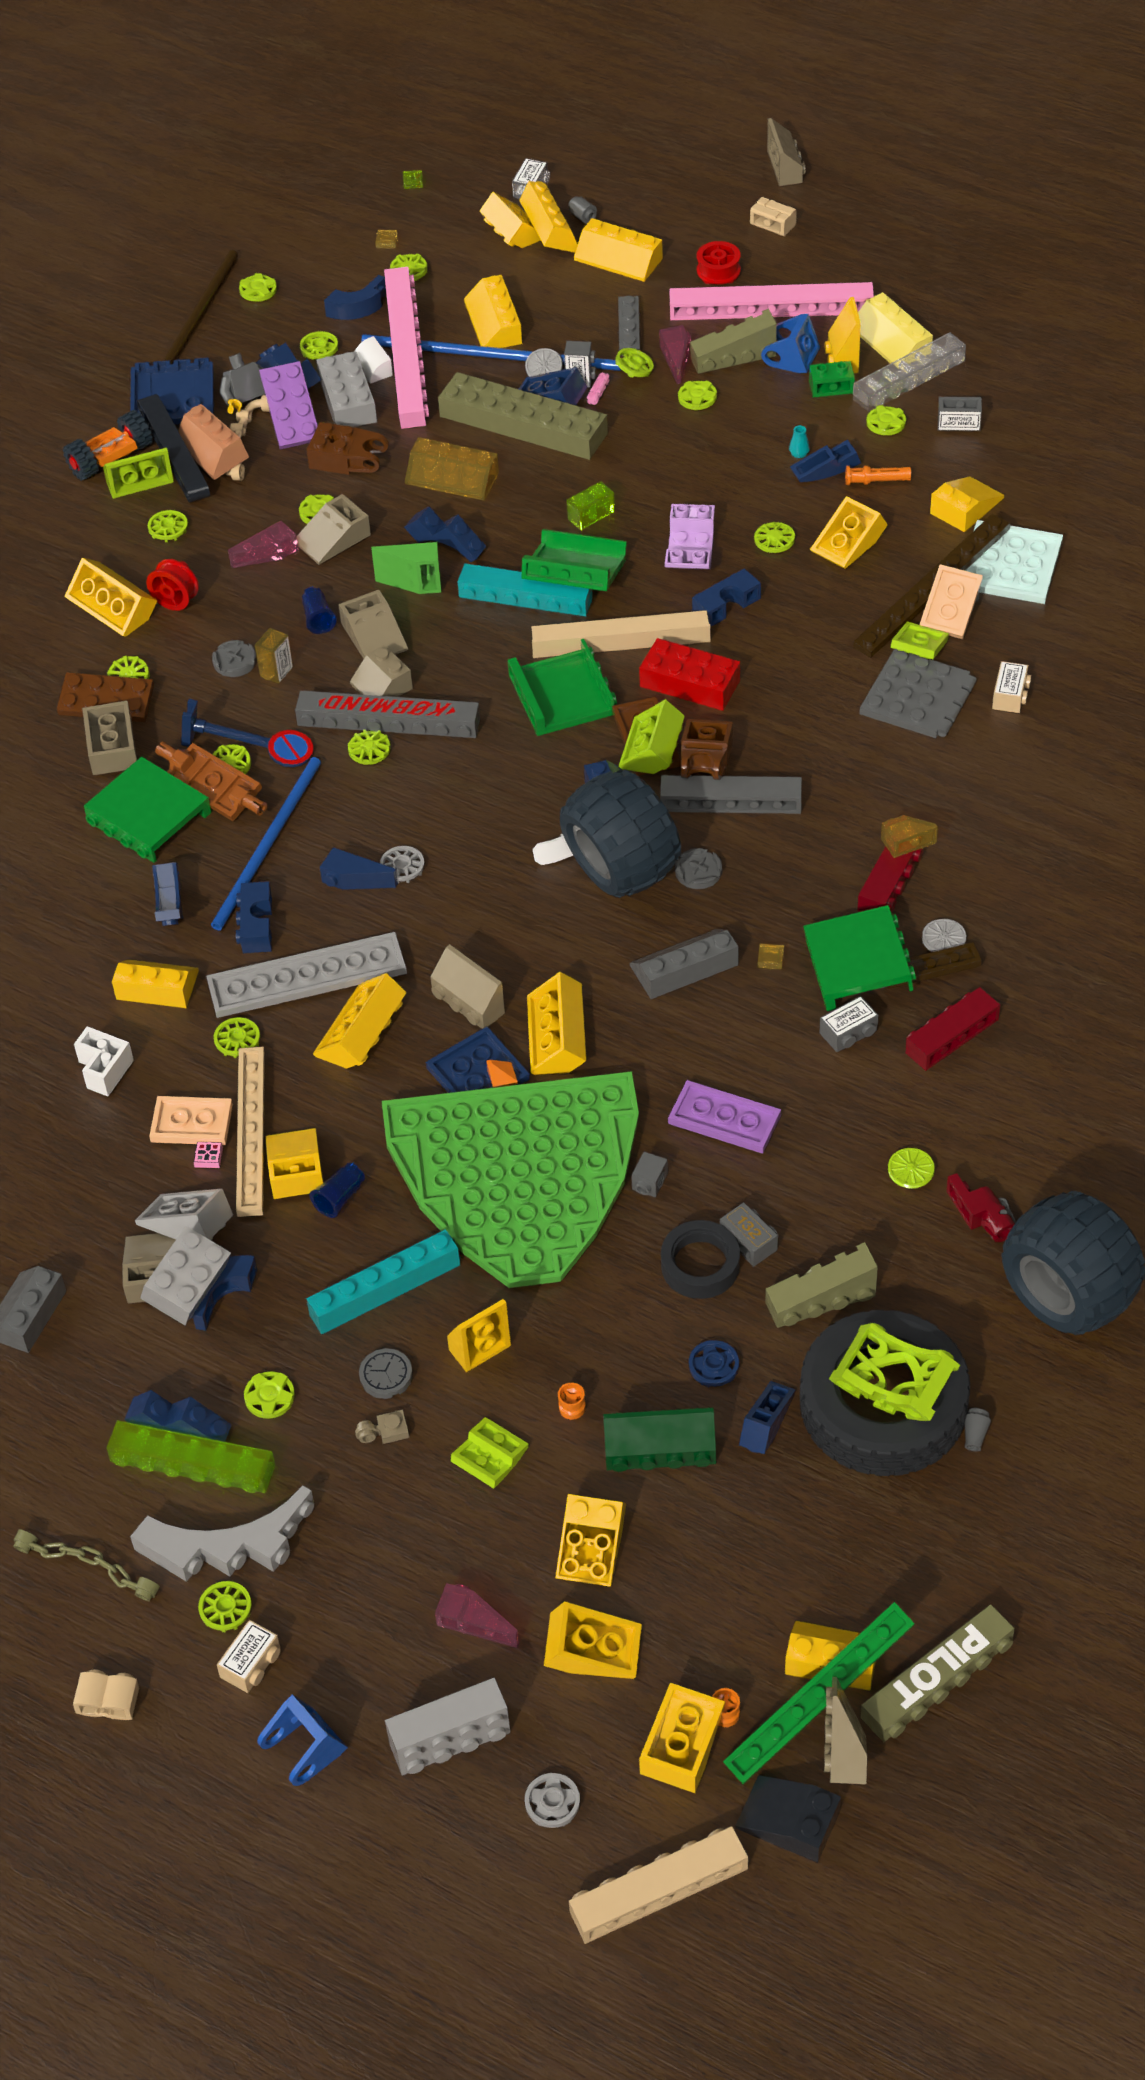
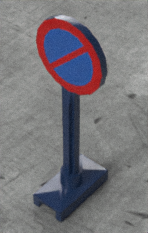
M188 699L187 712L182 714L181 745L189 747L192 744L196 732H207L268 748L270 758L284 767L302 766L313 756L311 739L299 731H280L273 735L272 738H267L208 723L207 720L197 718L198 701Z

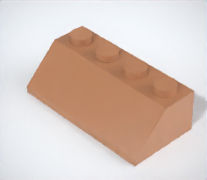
M202 404L193 407L184 414L178 432L195 463L214 480L249 458L241 438Z

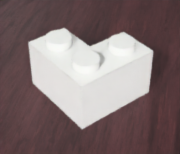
M86 1027L74 1043L79 1063L86 1065L82 1072L87 1089L109 1096L134 1061L130 1043L90 1027Z

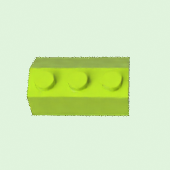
M167 448L110 462L103 466L106 483L113 499L174 482Z
M666 699L635 716L619 767L624 770L655 774L662 769H667L672 763L673 752L677 747V739L683 728L682 723L685 716Z

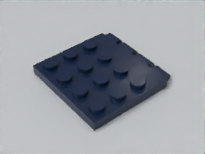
M208 357L194 358V363H191V359L174 360V364H171L170 360L154 361L153 366H150V362L135 363V367H131L130 411L136 410L137 413H140L137 400L158 394L174 424H181L184 414L200 404L214 415L213 361L209 362Z

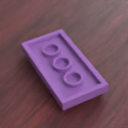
M300 361L259 370L279 448L284 449L310 443L316 431L317 423Z
M687 1080L668 1117V1124L763 1154L781 1117V1109Z

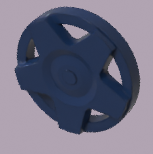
M711 1340L697 1345L689 1356L691 1375L696 1381L706 1387L722 1386L730 1383L735 1378L739 1369V1358L736 1351L729 1344L722 1341ZM715 1347L722 1348L726 1351L720 1353L717 1351ZM703 1350V1356L695 1358V1356ZM732 1362H735L734 1368L732 1370L729 1367V1365Z

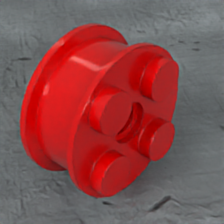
M714 241L704 244L697 251L696 258L699 263L697 265V275L705 284L733 283L739 276L741 268L738 262L740 261L741 254L735 245L724 241Z
M164 559L159 562L156 570L152 571L146 580L150 595L158 600L157 602L161 606L174 611L186 608L190 599L194 598L199 591L198 580L188 564L174 559Z

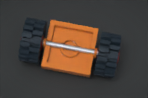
M132 410L120 416L117 423L121 431L113 427L87 442L77 439L64 446L63 455L66 458V463L69 464L70 470H73V474L81 481L98 472L97 464L103 467L107 463L129 455L132 451L136 452L152 443L151 431L148 430L149 426L145 424V419L141 418L140 413Z

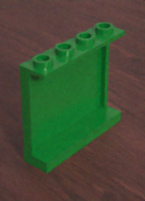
M542 529L541 544L532 556L524 555L522 558L521 579L608 591L626 561L627 541Z
M581 639V650L523 666L519 665L516 657L508 659L509 677L537 736L613 715L612 706L617 705L614 692H610L607 677L602 676L600 663L598 661L595 662L593 649L591 646H587L584 639Z
M140 757L84 805L86 821L92 827L96 826L108 837L117 839L124 847L131 848L140 857L147 858L153 863L156 862L154 851L195 815L199 814L206 818L211 814L209 798L143 757Z
M889 905L803 926L806 943L827 1011L836 1009L835 999L903 982H907L909 991H913L912 980H916L913 965L908 966L910 962L908 949L902 948V945H905L902 931L896 930V928H899L896 914H891Z

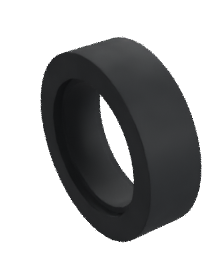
M706 1220L689 1221L675 1227L663 1241L661 1247V1270L663 1277L674 1291L683 1296L696 1299L715 1297L728 1290L738 1277L740 1268L738 1242L727 1228L718 1223ZM706 1242L718 1247L724 1253L726 1261L723 1267L716 1273L705 1277H696L683 1272L677 1266L675 1257L688 1244Z

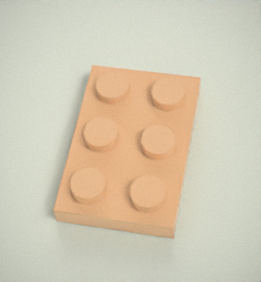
M939 565L920 625L949 633V636L963 639L983 575Z
M157 1096L149 1136L150 1141L155 1143L181 1144L222 1142V1145H226L233 1106L232 1099Z

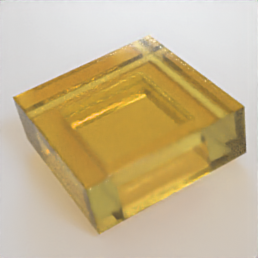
M378 230L375 242L376 248H396L397 230Z
M760 944L758 968L782 969L784 945Z

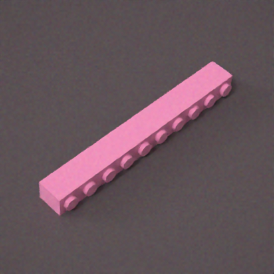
M408 267L385 269L401 429L426 426L425 417H429L428 404L423 403L427 402L426 389L422 390V387H426L425 376L420 375V373L424 372L423 360H419V358H423L421 345L417 346V344H421L420 331H416L419 329L418 317H414V315H418L417 304L413 303V301H416L415 288L411 289V287H415L414 276L409 275Z
M872 282L671 288L670 320L732 319L750 316L755 318L762 315V311L768 308L773 317H795L800 314H809V316L839 315L850 297H854L857 311H859L866 300L874 297Z

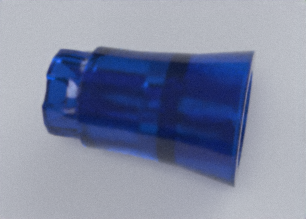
M309 587L305 589L302 595V604L305 610L308 630L315 634L329 632L334 628L337 619L320 588Z
M349 1162L344 1167L339 1168L324 1183L312 1190L309 1194L310 1200L320 1213L329 1218H335L345 1203L360 1188L361 1183L365 1180V1175L357 1165Z

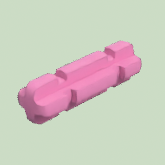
M601 372L587 395L588 404L596 405L599 398L610 381L608 373Z

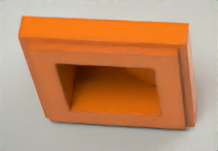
M486 1061L487 1071L493 1088L518 1084L511 1062Z

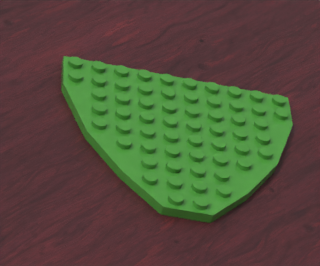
M632 1071L382 1101L387 1149L420 1210L440 1231L446 1229L458 1249L465 1256L508 1288L561 1282L593 1242L625 1184L639 1120Z

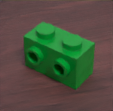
M851 361L809 365V384L813 397L854 393L855 377Z

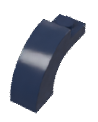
M378 275L365 288L355 292H343L335 289L324 300L326 316L339 320H352L366 317L378 311L382 307L381 299L387 294L385 277Z
M240 1255L229 1257L226 1267L191 1317L194 1320L196 1329L206 1331L213 1308L224 1295L235 1291L251 1292L257 1273L254 1256Z

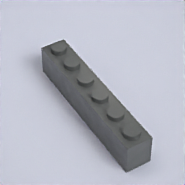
M661 775L660 800L668 812L801 814V777L722 776L721 780H714L713 776L681 778V776Z

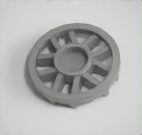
M397 846L383 854L380 864L396 869L397 883L399 881L409 883V880L422 875L424 857L420 851L413 847ZM398 851H405V853L401 855Z

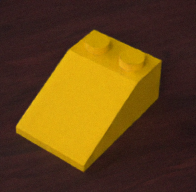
M854 297L848 299L828 332V341H825L824 346L825 353L829 354L828 363L851 361L853 373H859L861 323Z
M970 476L945 482L931 495L930 514L966 532L977 520L981 519L1004 499V494Z
M846 496L810 551L846 569L877 542L887 527V523L879 512Z
M504 1299L461 1323L447 1336L449 1351L466 1372L511 1346L507 1305Z
M564 1601L550 1613L544 1666L572 1674L634 1679L637 1672L642 1624Z
M670 1683L639 1758L640 1774L695 1793L706 1767L725 1701Z

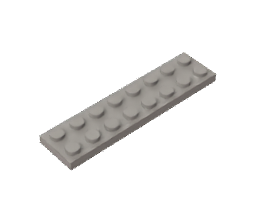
M392 932L215 973L206 977L216 1017L219 1018L360 985L362 982L385 973L390 977L407 974L396 934Z

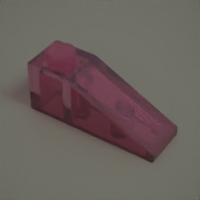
M683 325L659 330L660 348L677 384L682 382L691 342L690 333H686Z
M279 521L228 549L230 565L236 568L281 560L298 550L296 534L286 524Z
M446 1583L435 1611L437 1626L518 1648V1630L467 1586Z

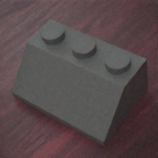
M40 1266L20 1272L0 1304V1343L27 1353L30 1352L66 1293L65 1284L60 1273Z

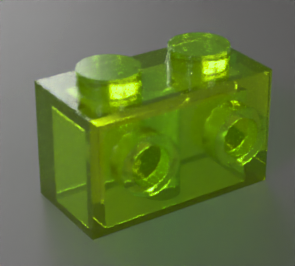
M601 481L567 499L568 520L580 530L615 512L614 492Z

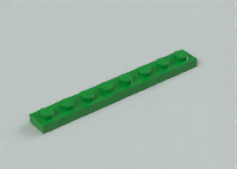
M894 1602L731 1753L723 1763L744 1785L826 1708V1687H832V1677L838 1678L845 1691L903 1637L915 1623Z

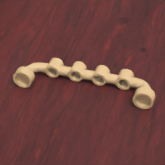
M262 395L261 399L248 403L244 410H240V412L237 410L236 420L239 423H231L230 429L240 438L246 434V425L251 422L254 409L261 407L263 412H270L265 395ZM238 464L225 474L231 476L232 480L242 481L245 475L244 465Z

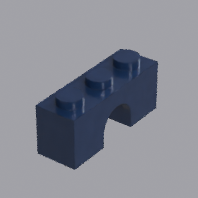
M742 569L692 597V612L707 610L708 622L711 627L726 619L727 602H735L742 608H745L761 599V582L746 569Z
M269 881L241 883V893L236 894L237 907H240V911H236L237 926H240V929L236 930V942L241 944L243 953L271 952L272 932L269 918H258L264 915H272Z

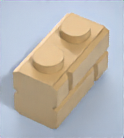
M761 197L750 210V223L785 237L796 225L797 210L777 203L774 200Z

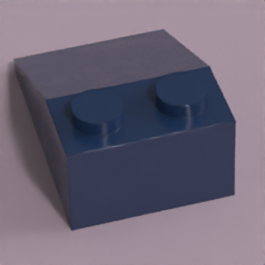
M573 367L526 377L519 390L576 406L588 387L578 368Z

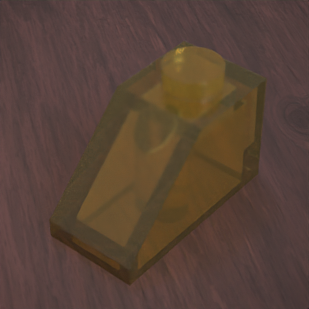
M902 815L882 823L881 840L893 858L937 843L938 826L935 823Z

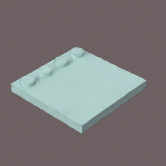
M977 520L975 529L979 527L984 521ZM1010 526V530L965 571L983 575L980 593L1045 604L1062 545L1063 535Z

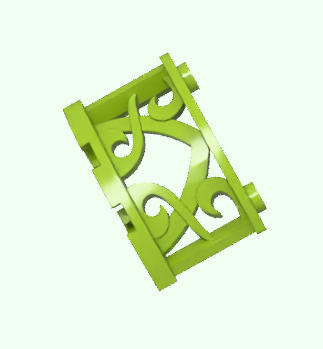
M876 1323L861 1325L838 1368L832 1372L829 1380L858 1399L862 1394L865 1398L875 1401L873 1406L894 1415L896 1411H901L905 1413L907 1419L930 1421L935 1413L932 1409L933 1404L951 1372L957 1371L960 1364L954 1361L953 1355L945 1350H929L908 1344L888 1334L881 1325ZM866 1338L880 1345L876 1350L867 1345L869 1354L872 1357L870 1359L866 1358L859 1351ZM857 1356L861 1363L849 1370L851 1363ZM907 1363L913 1373L914 1381L902 1383L893 1388L891 1392L888 1391L885 1377L879 1368L892 1364ZM871 1372L879 1378L878 1383L872 1384L869 1382L871 1379H874ZM904 1391H909L908 1395H901Z

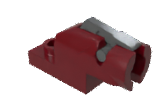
M957 1173L948 1176L946 1192L969 1228L972 1230L982 1226L995 1242H1003L1008 1239L1007 1236L1016 1221L1007 1200L997 1198L988 1186L970 1191L967 1182L962 1181Z

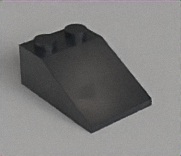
M758 1775L735 1829L818 1863L839 1816L841 1796L815 1785Z

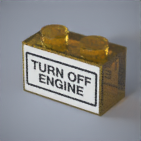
M269 628L255 644L260 677L279 684L293 668L289 637L287 634Z

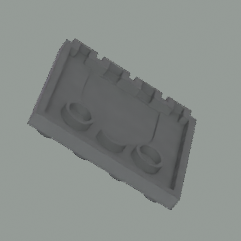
M894 649L863 701L859 714L936 738L937 735L945 737L977 679L970 675V671Z

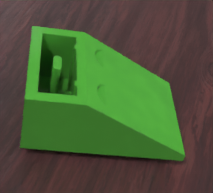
M437 542L371 547L376 582L418 594L441 592Z

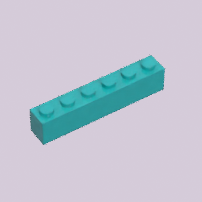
M464 564L458 579L460 598L585 617L593 599L592 589L521 579L522 572Z
M445 1229L306 1298L309 1315L320 1333L324 1334L460 1266L458 1247Z

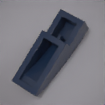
M846 440L831 450L826 445L790 466L799 482H810L835 476L845 472L846 466L853 468L861 464L851 443Z

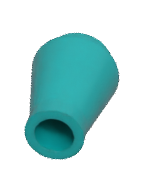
M801 425L794 427L789 451L796 458H803L810 451L806 428Z

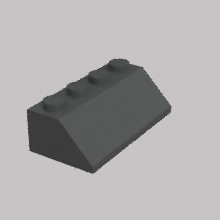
M715 929L630 962V967L650 999L738 966V945L728 930Z

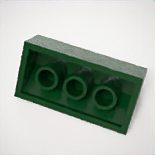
M713 1408L603 1414L607 1471L623 1472L627 1469L652 1470L660 1467L677 1469L682 1466L696 1465L698 1467H706L716 1464Z

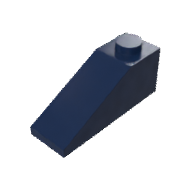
M334 847L320 866L322 883L342 890L396 888L398 885L395 868Z
M770 1381L744 1419L739 1446L745 1447L751 1452L765 1454L779 1430L796 1390Z

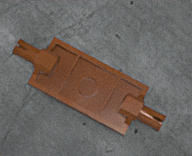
M163 741L160 745L164 748L156 747V754L165 758L170 763L169 770L167 771L169 774L209 798L210 808L234 822L245 808L253 811L258 816L263 814L259 809L264 812L267 809V803L255 797L262 789L259 782L194 743L185 750H176Z

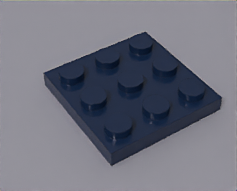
M488 1027L481 1029L426 1062L428 1071L448 1093L493 1088L487 1071V1060L511 1062L518 1084L515 1085H521L530 1080L527 1070Z

